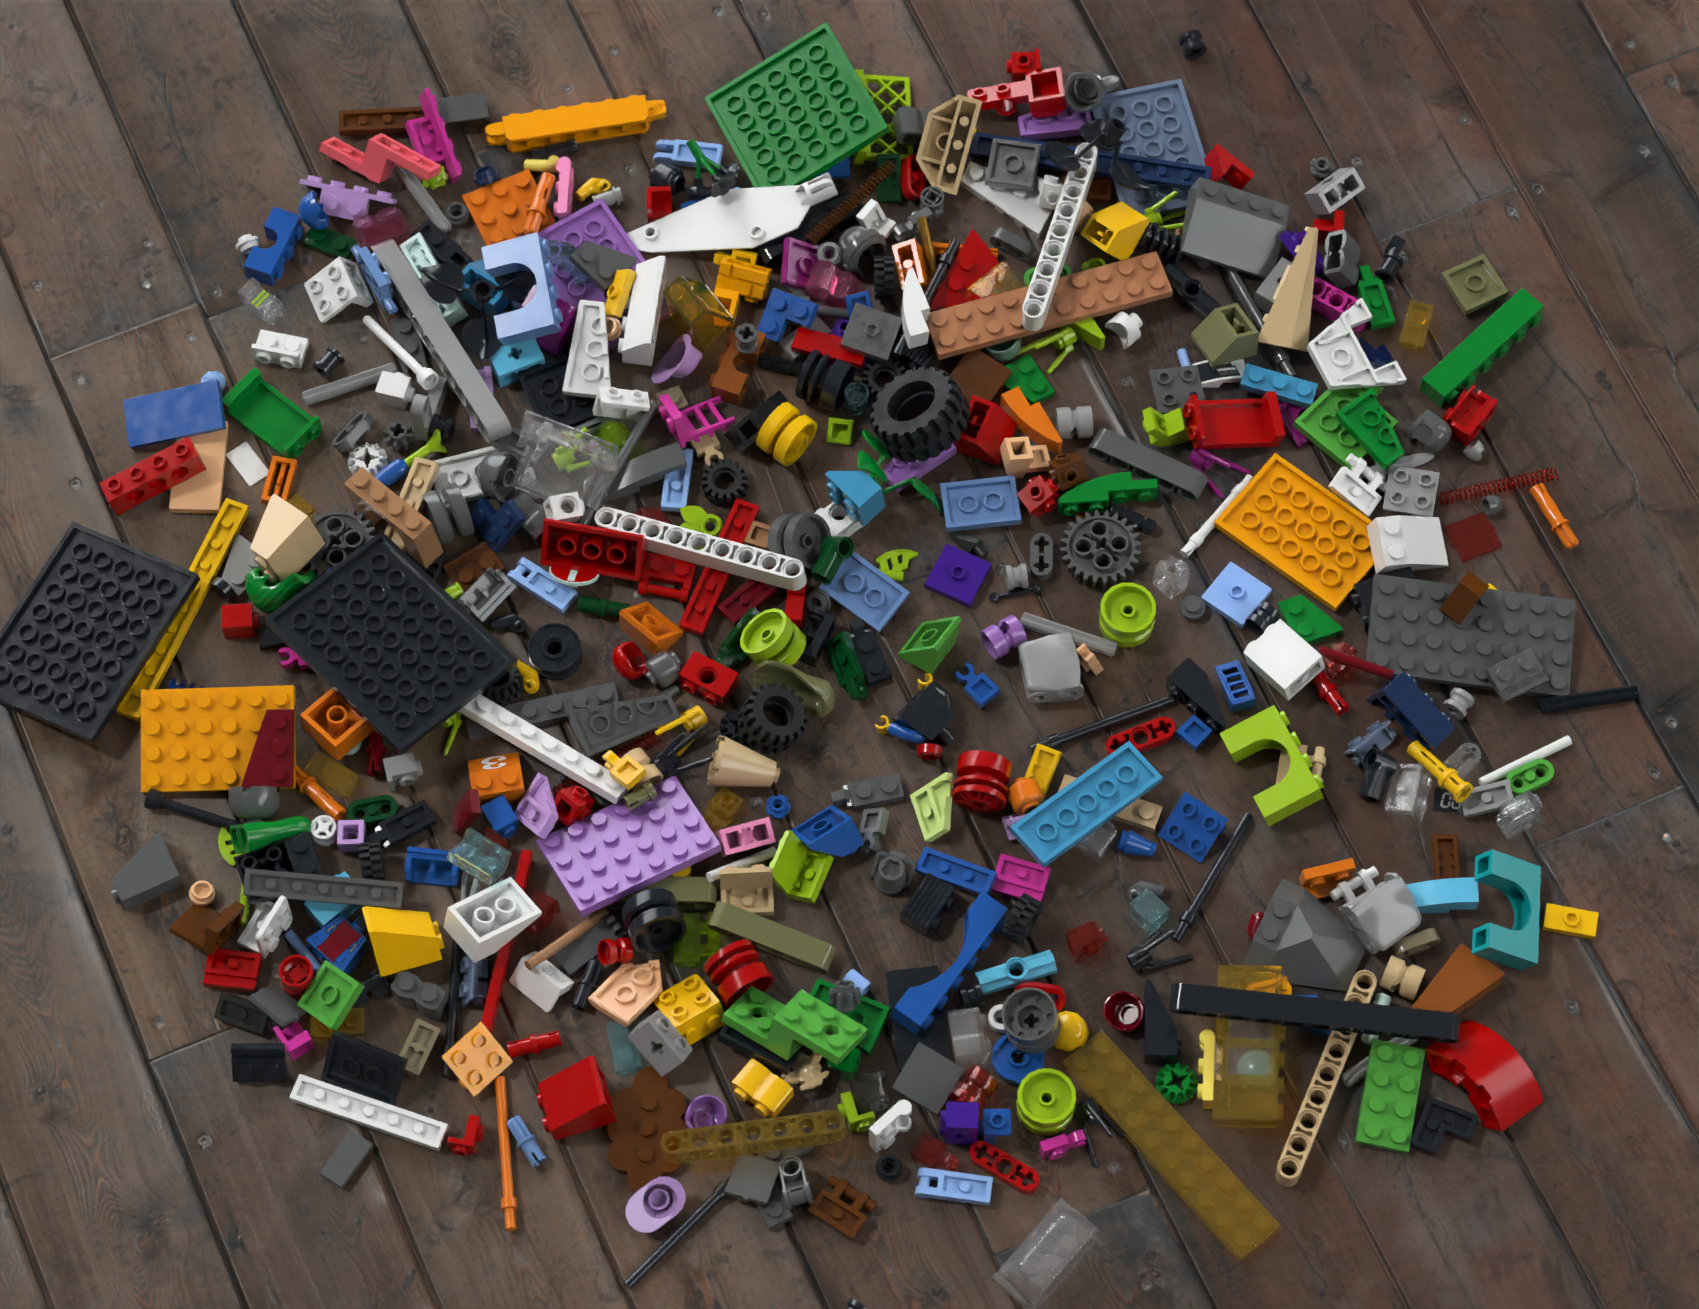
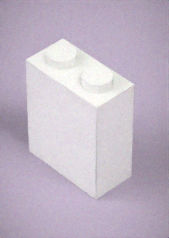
M1281 619L1275 624L1269 625L1265 629L1264 634L1256 641L1250 642L1243 652L1246 663L1288 701L1325 668L1322 655Z

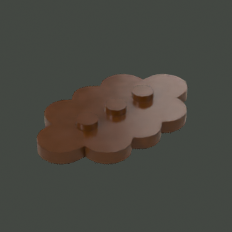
M653 1066L644 1067L634 1076L633 1087L621 1088L612 1096L611 1101L617 1122L607 1126L608 1137L613 1142L607 1152L608 1162L616 1172L627 1174V1183L633 1193H636L650 1181L662 1177V1175H672L682 1167L684 1156L680 1146L687 1138V1127L682 1120L687 1111L685 1097L678 1090L668 1088L666 1075L661 1076Z

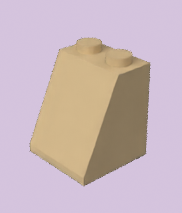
M273 494L250 549L255 555V563L265 570L263 575L269 574L268 580L275 583L277 581L280 583L290 574L298 573L324 546L325 541L306 514L276 494Z

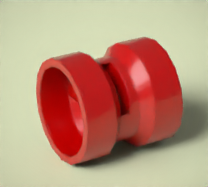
M622 937L617 938L615 941L612 939L600 940L597 947L599 961L603 965H612L615 962L619 964L629 963L633 958V946L630 939Z

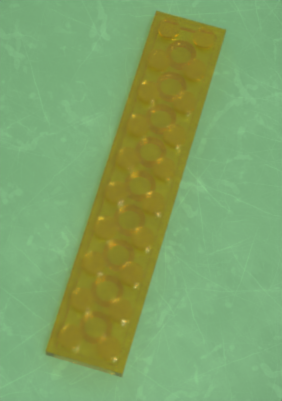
M1103 1030L1062 1062V1067L1094 1099L1096 1104L1102 1107L1104 1112L1125 1133L1130 1142L1239 1262L1280 1228V1224Z

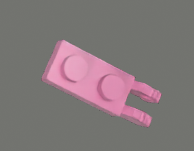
M565 156L559 158L556 165L559 181H556L555 184L558 202H554V216L558 217L559 221L570 216L572 213L574 169L571 166V160Z

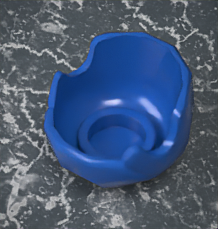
M311 190L299 202V216L307 226L316 230H323L329 225L330 220L323 210V203H317L315 200L317 193Z

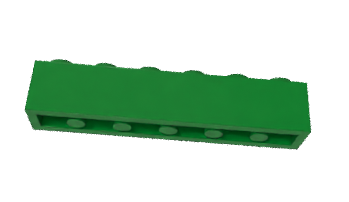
M1521 288L1422 378L1419 390L1441 409L1447 403L1452 404L1459 397V392L1462 389L1470 388L1481 372L1485 374L1492 367L1493 361L1499 357L1501 359L1507 354L1514 342L1519 343L1525 337L1526 331L1530 327L1535 328L1543 319L1541 315L1544 305L1525 289Z

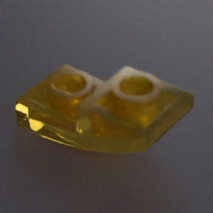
M723 786L708 802L707 809L701 815L714 835L716 831L726 828L743 805L744 799Z
M351 1008L337 1031L351 1037L364 1036L365 1009ZM310 1014V1037L312 1040L331 1039L335 1031Z

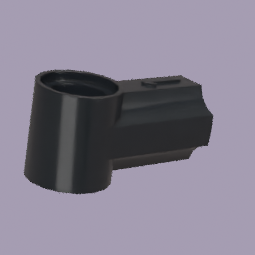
M1372 748L1366 753L1363 759V767L1366 771L1359 791L1360 799L1375 804L1381 803L1387 780L1396 771L1398 764L1396 758L1376 748Z

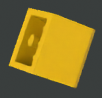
M1121 201L1093 213L1080 235L1106 253L1122 261L1129 259L1151 220Z

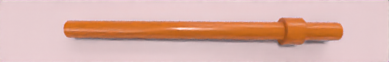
M498 1076L495 1078L503 1188L501 1210L504 1211L505 1230L515 1231L517 1198L514 1197L510 1135L509 1127L507 1126L506 1080L504 1076Z

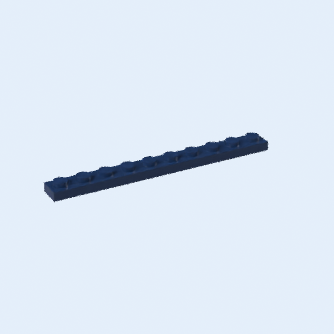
M975 132L970 152L972 158L989 160L993 138L1041 144L1038 168L1068 172L1055 165L1049 159L1043 148L1047 142ZM1066 145L1075 154L1077 147ZM1098 150L1097 167L1094 176L1113 179L1109 173V168L1113 166L1112 158L1114 152ZM1118 153L1117 157L1118 163L1124 162L1128 164L1146 184L1189 190L1199 177L1211 180L1213 172L1212 167L1121 153Z

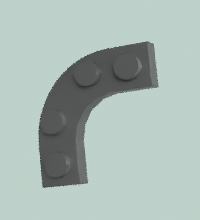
M801 1123L770 1140L760 1150L757 1157L762 1155L764 1159L780 1163L788 1156L800 1157L814 1149V1144ZM778 1179L767 1205L754 1202L769 1231L793 1219L791 1211L787 1210L785 1201L780 1194L777 1185Z

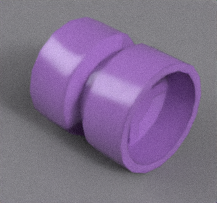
M1014 615L1000 620L999 626L993 624L980 631L985 648L995 660L1008 654L1010 648L1016 650L1018 645L1028 641L1024 628Z

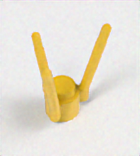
M696 705L679 715L680 718L654 730L656 735H660L683 724L688 731H696L706 724L708 719L704 711ZM692 740L689 744H687L677 753L679 757L683 754V752L689 747V745L694 740Z

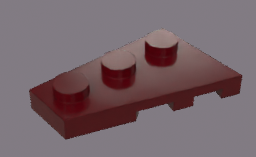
M293 709L266 710L241 784L243 788H251V786L294 788Z

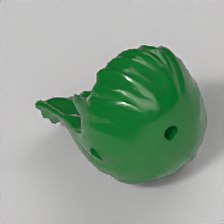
M254 568L249 571L245 586L250 600L259 610L273 613L317 580L318 577L313 570H309L302 575L292 573L280 583L277 581L272 583L268 580L269 574L264 576L263 569Z

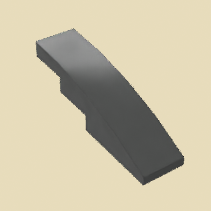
M679 442L653 450L625 462L601 503L640 492L641 486L663 480L664 474L686 468L687 462ZM608 471L585 483L590 498H593Z

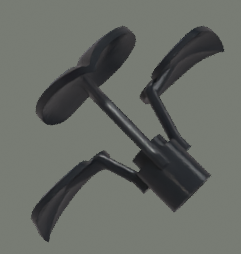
M1103 118L1083 124L1079 132L1089 144L1078 154H1073L1069 147L1058 141H1049L1043 147L1049 159L1055 165L1067 171L1078 170L1080 164L1077 160L1094 145L1105 151L1114 150L1113 166L1109 168L1112 178L1119 185L1127 189L1140 191L1149 189L1132 167L1124 162L1118 163L1117 161L1119 149L1123 144L1120 139L1126 132L1127 127L1116 118H1111L1107 125H1105Z
M441 263L421 269L423 286L434 301L441 304H451L455 301L457 293L472 292L474 301L481 304V320L472 319L468 321L462 331L465 346L481 360H487L492 357L502 344L497 337L494 318L487 320L485 318V304L491 300L492 291L500 292L503 290L505 297L509 300L521 301L526 299L536 282L534 273L522 270L494 277L499 287L490 284L486 280H479L473 286L470 285L468 288L460 289L464 284V275L457 266Z

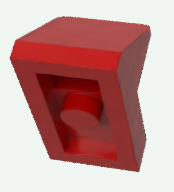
M1218 143L1204 158L1205 166L1212 167L1211 181L1219 182L1222 178L1236 189L1242 190L1255 174Z

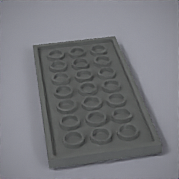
M1374 574L1366 661L1394 670L1393 677L1404 671L1419 681L1495 690L1485 674L1486 669L1531 648L1541 664L1545 676L1549 680L1524 694L1543 697L1569 695L1576 600L1487 589L1463 622L1458 625L1439 611L1456 588V584Z

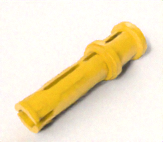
M1414 741L1409 745L1407 749L1408 754L1438 780L1439 787L1449 791L1457 803L1463 802L1470 796L1473 790L1472 784L1463 781L1455 769H1448L1419 741Z

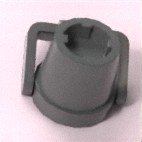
M881 850L875 856L870 878L874 879L875 886L880 893L886 896L899 895L906 888H911L917 862L914 859L907 858L904 853L893 850L890 852ZM880 857H886L879 864ZM904 863L912 865L909 878Z

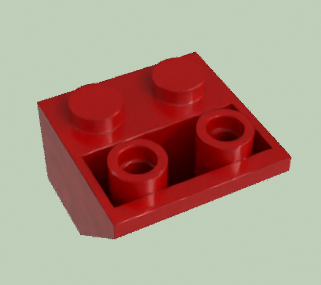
M972 395L969 401L970 416L969 421H967V428L965 432H961V438L953 444L958 452L1000 466L1002 461L1000 446L1004 438L1013 437L1018 423L996 403Z

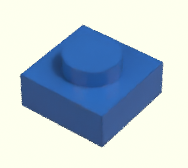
M1193 714L1176 731V736L1196 751L1212 735L1213 730Z

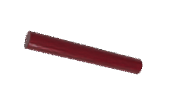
M1324 646L1320 647L1319 654L1322 657L1389 680L1393 677L1394 670Z

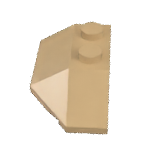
M957 95L928 112L916 161L930 185L940 188L943 192L957 195L980 112L981 100Z

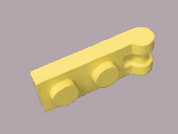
M1207 1029L1203 1030L1199 1035L1200 1049L1204 1052V1058H1199L1198 1074H1203V1084H1198L1197 1099L1202 1100L1203 1109H1214L1216 1043L1215 1034Z

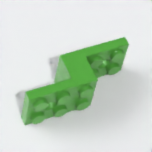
M751 986L722 1017L723 1023L787 1061L804 1045L838 1065L860 1043L868 1028L803 990H800L784 1005ZM758 1014L763 1017L756 1018L753 1015ZM825 1032H833L834 1034L830 1036Z

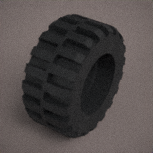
M918 367V370H908L906 374L896 376L893 382H888L883 387L882 393L879 392L876 396V403L872 405L870 423L872 424L873 431L891 456L906 462H916V460L920 462L927 461L928 458H935L940 456L942 451L949 450L952 447L951 444L961 438V432H965L968 424L967 421H969L970 406L949 373L934 367L929 369L927 367ZM923 411H925L922 415H920L919 417L915 418L918 414H920V413H922Z

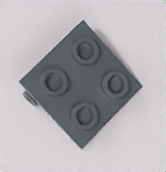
M1197 365L1149 370L1157 410L1164 415L1178 408L1183 409L1184 404L1191 395L1197 394L1198 400H1205Z

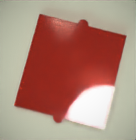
M1484 511L1444 526V530L1451 542L1450 547L1455 549L1461 563L1502 547L1495 533V527L1491 526Z

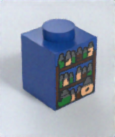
M504 795L480 806L482 817L497 841L514 836L517 830L520 829L518 818Z

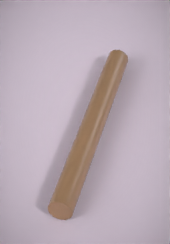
M605 907L601 908L524 962L526 968L532 970L610 915L608 909Z

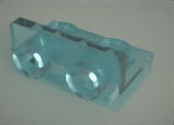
M468 828L465 831L463 840L448 852L446 860L489 886L505 873L511 852L474 829Z

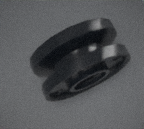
M549 623L539 627L531 635L528 642L529 662L540 677L550 681L563 680L572 676L578 670L582 661L581 642L577 633L569 626L561 623ZM553 649L561 650V652L556 655H552L549 653Z

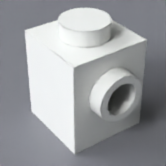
M382 371L375 390L377 403L406 410L408 402H412L415 395V388L412 386L411 377L400 372Z

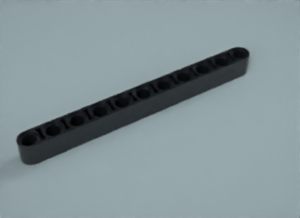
M1174 983L1171 985L1169 1011L1176 1014L1441 1043H1457L1459 1041L1460 1015L1457 1013L1186 983Z

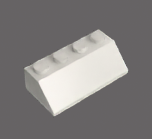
M658 256L636 265V276L632 285V294L629 295L625 309H629L628 317L623 316L622 331H625L624 338L619 339L618 353H622L623 363L652 366L666 285L665 256Z

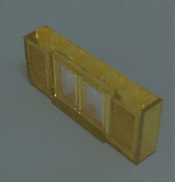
M1218 965L1217 987L1282 994V991L1287 992L1288 979L1287 976H1283L1282 966ZM1216 1018L1213 1126L1278 1128V1120H1283V1104H1279V1094H1284V1078H1279L1280 1068H1285V1052H1280V1042H1286V1027L1275 1024Z

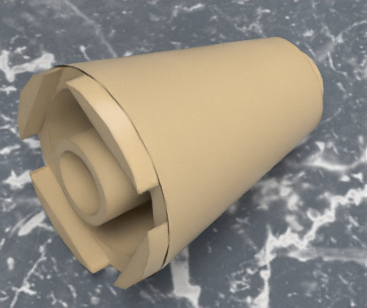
M718 736L715 745L719 747L718 750L712 753L713 761L709 765L707 776L709 781L707 785L771 787L773 782H778L780 768L776 767V761L725 736Z

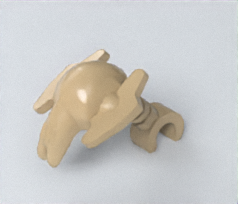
M813 1051L811 1056L802 1054L792 1068L794 1071L788 1073V1075L781 1074V1078L788 1084H802L800 1090L803 1091L821 1085L823 1080L829 1075V1071L821 1072L822 1067L819 1063L822 1056Z

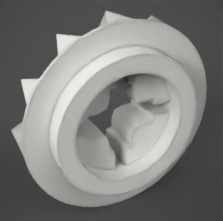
M366 442L361 446L356 445L355 449L349 452L347 462L352 474L363 467L371 475L375 476L387 466L388 458L385 450L380 448L377 443L373 445ZM366 454H369L370 458L374 459L370 460L369 468H367L364 461H361L365 459Z

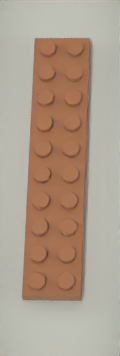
M1157 251L1059 277L1044 325L1037 331L1026 330L1022 325V308L1029 286L930 312L926 324L938 360L1089 318L1172 296L1173 290Z

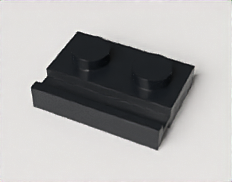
M285 1043L231 1044L233 1082H286Z

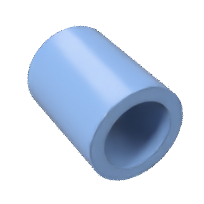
M851 969L843 979L853 981L854 988L860 987V995L862 996L868 992L872 985L869 980L854 969Z

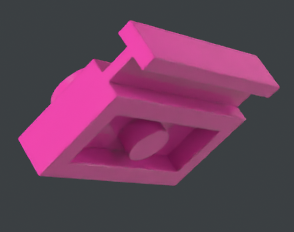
M1000 854L995 870L998 876L991 891L1019 899L1023 893H1026L1041 902L1051 868H1042L1039 864Z

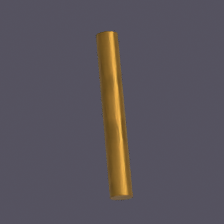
M922 216L917 218L931 279L938 266L927 218Z

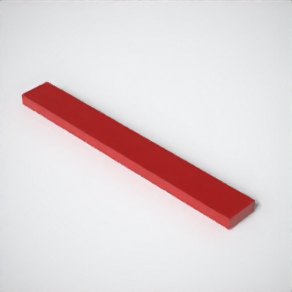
M529 850L521 851L514 880L525 893L533 865L532 851ZM515 937L497 952L481 1022L492 1035Z

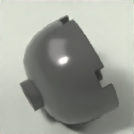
M502 450L491 452L485 456L476 469L480 490L490 498L501 502H506V498H511L519 490L523 480V474L519 473L520 465L524 466L521 457L515 453Z
M243 786L229 788L228 800L230 809L236 817L247 820V823L263 822L262 820L269 819L276 814L280 806V788L273 786H251V788H244V790Z

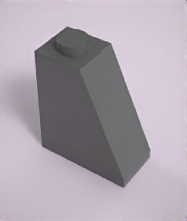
M160 832L155 834L111 879L115 888L110 891L116 904L122 903L125 911L183 886L180 875Z

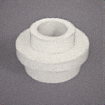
M246 234L238 239L239 242L235 245L242 255L250 254L253 246L260 247L258 244L260 240L258 236Z

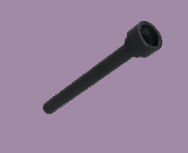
M153 788L148 791L144 803L145 808L153 811L164 808L226 829H230L231 825L245 824L167 799L166 795L162 794V791Z

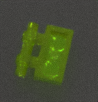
M713 912L707 913V922L700 923L699 913H681L686 923V934L674 946V966H701L700 956H708L709 960L721 949V944L718 943V933L707 926ZM700 934H708L707 944L700 945Z

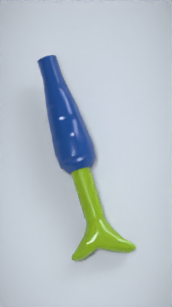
M435 429L425 446L404 460H393L374 477L388 487L407 476L415 457L424 458L433 452L447 453L445 446L440 444V430Z

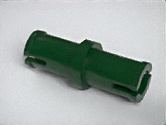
M579 596L577 612L599 614V617L605 618V616L619 618L620 611L630 607V604L608 601V598L604 597L600 600Z

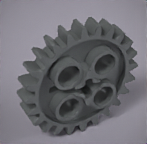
M333 506L331 513L322 509V516H318L316 513L313 514L315 521L312 523L325 541V544L303 567L305 571L313 570L318 578L327 572L328 568H333L337 565L333 563L336 559H345L377 534L375 528L372 527L370 519L365 520L363 513L357 515L355 508L347 513L345 506L341 508L340 512H337L335 506ZM335 527H341L338 531H331ZM359 540V543L356 545H350L351 542Z
M1095 510V514L1092 517L1088 512H1085L1084 520L1076 516V524L1069 522L1068 530L1063 531V538L1060 539V546L1062 547L1060 548V556H1064L1062 558V565H1068L1067 573L1075 571V580L1083 577V585L1090 580L1092 581L1093 588L1096 587L1098 582H1101L1103 588H1106L1107 581H1110L1115 586L1117 578L1124 582L1126 579L1125 573L1132 576L1133 568L1138 567L1139 561L1137 559L1141 558V551L1139 550L1142 543L1138 541L1139 533H1133L1134 525L1126 527L1127 518L1119 521L1118 513L1114 514L1113 517H1109L1108 510L1105 511L1103 516H1100L1098 510ZM1102 531L1104 534L1096 535L1093 532ZM1120 545L1123 549L1117 550L1113 546ZM1085 548L1088 551L1083 553L1078 551L1077 549ZM1103 562L1106 563L1108 566L1100 567L1097 564Z

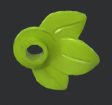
M685 506L680 509L685 522L679 527L715 537L720 535L723 523L718 516L707 514L699 506ZM707 523H713L715 529L713 531H708L705 528V525Z

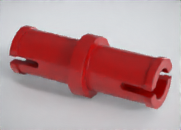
M1323 671L1311 680L1320 692L1319 697L1322 700H1326L1336 716L1343 715L1341 710L1344 713L1349 710L1350 705L1346 703L1338 692L1337 685L1331 683Z
M558 1029L536 1036L533 1033L529 1034L528 1038L506 1042L511 1059L530 1053L537 1055L539 1051L562 1046Z

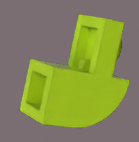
M1152 407L1142 410L1144 417L1142 422L1143 428L1149 434L1152 445L1165 447L1179 445L1190 440L1188 437V420L1184 417L1182 408L1175 409L1164 415Z

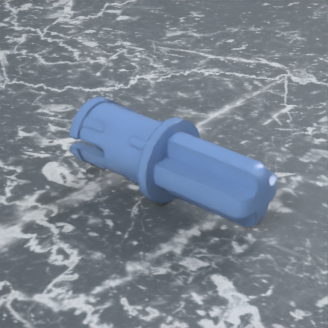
M521 1116L512 1117L507 1122V1126L518 1142L517 1147L522 1149L531 1167L540 1165L537 1159L543 1163L547 1158L535 1141V1134L532 1135Z

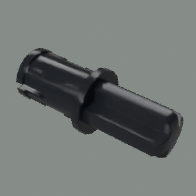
M590 960L582 980H578L577 984L579 987L571 1003V1007L578 1011H587L589 1005L588 998L598 989L596 985L604 967L598 960Z

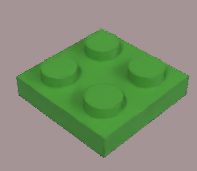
M325 960L297 1005L330 1029L337 1031L365 986L331 962Z

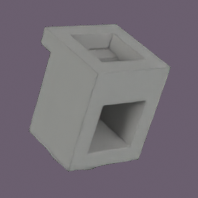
M413 752L383 759L390 792L395 791L394 786H410L414 782L420 781L419 776L424 775L421 761H415Z

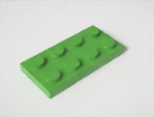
M1372 1039L1354 1143L1403 1154L1409 1152L1425 1055L1424 1049Z

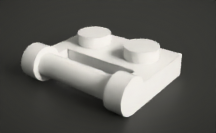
M898 1101L869 1128V1146L876 1153L881 1148L887 1149L895 1141L896 1138L894 1136L899 1132L910 1130L911 1119L909 1115L912 1111V1105L909 1101Z

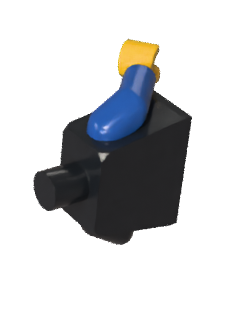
M926 673L925 680L927 682L917 679L920 691L891 719L893 722L890 723L888 717L882 715L880 720L886 724L884 726L875 724V728L879 734L885 735L889 733L901 740L916 744H926L936 738L946 747L956 737L946 727L954 718L950 693L937 682H933L932 675Z

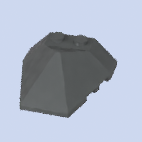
M1282 879L1253 937L1239 971L1260 981L1279 977L1287 980L1291 986L1302 985L1315 989L1347 992L1366 951V947L1357 934L1307 889Z

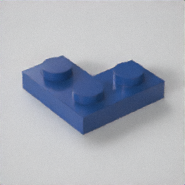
M773 288L757 331L765 333L767 339L780 343L789 320L811 328L819 305Z

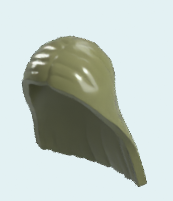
M773 660L762 661L754 672L753 691L757 687L760 688L763 684L769 686L771 683H777L778 687L781 684L787 685L788 690L793 689L796 691L795 695L797 697H802V705L807 706L808 710L805 714L808 717L823 718L834 708L836 696L832 685L827 680L808 675L788 664Z

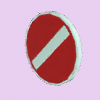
M553 566L549 568V575L553 580L568 585L571 588L592 584L599 578V574Z

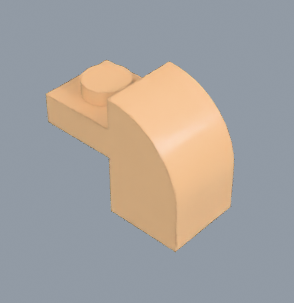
M1028 436L1004 438L1000 446V452L1005 472L1008 476L1015 475V478H1023L1026 473L1050 470L1048 463L1050 457L1046 445L1031 446Z

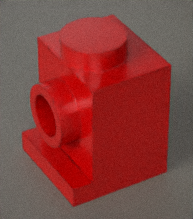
M1039 48L1031 52H1013L1010 54V60H1006V73L1011 74L1012 82L1026 80L1025 73L1041 70Z

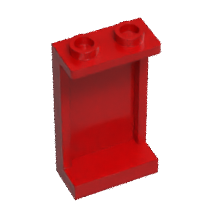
M1266 391L1262 399L1198 400L1197 394L1190 396L1183 407V414L1187 418L1189 425L1188 437L1192 440L1194 450H1199L1200 448L1278 447L1286 435L1276 391Z

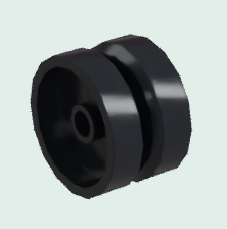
M654 888L642 891L631 897L621 910V917L628 930L631 945L636 951L641 953L654 954L663 952L674 947L686 934V923L680 912L679 904L674 894L669 890Z

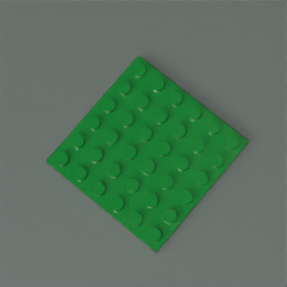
M827 22L704 98L754 188L801 185L816 178L890 132L888 125Z

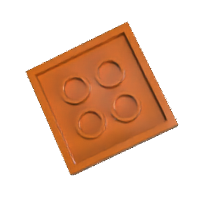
M529 169L462 195V200L468 208L469 214L485 246L525 236L524 226L528 217L526 212L531 207L537 189V184ZM547 205L545 209L546 217L541 221L538 232L556 223Z

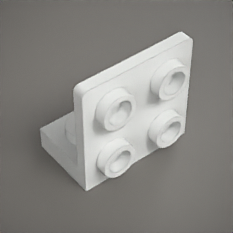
M340 256L304 283L317 316L322 323H326L351 303L359 304L366 308L374 303L357 263Z

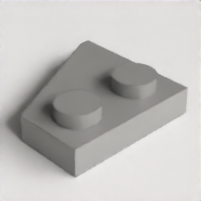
M238 533L235 536L222 579L234 589V596L241 600L247 594L245 582L249 571L261 567L254 561L255 555L250 549L252 543Z

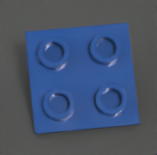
M1184 792L1158 833V836L1201 863L1218 835L1224 832L1228 818L1189 793Z

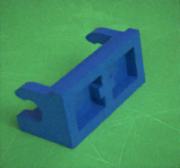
M408 846L405 863L406 883L457 888L462 863L460 852Z

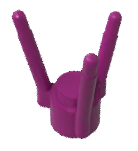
M1206 449L1193 450L1189 457V462L1193 464L1192 468L1204 473L1203 469L1209 470L1215 462L1226 468H1232L1241 473L1252 475L1250 470L1221 458ZM1208 478L1207 485L1220 499H1224V495Z

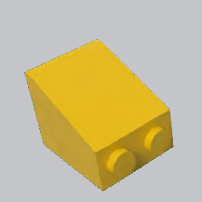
M370 906L362 907L381 977L442 960L440 950L445 948L438 923L437 921H431L429 912Z

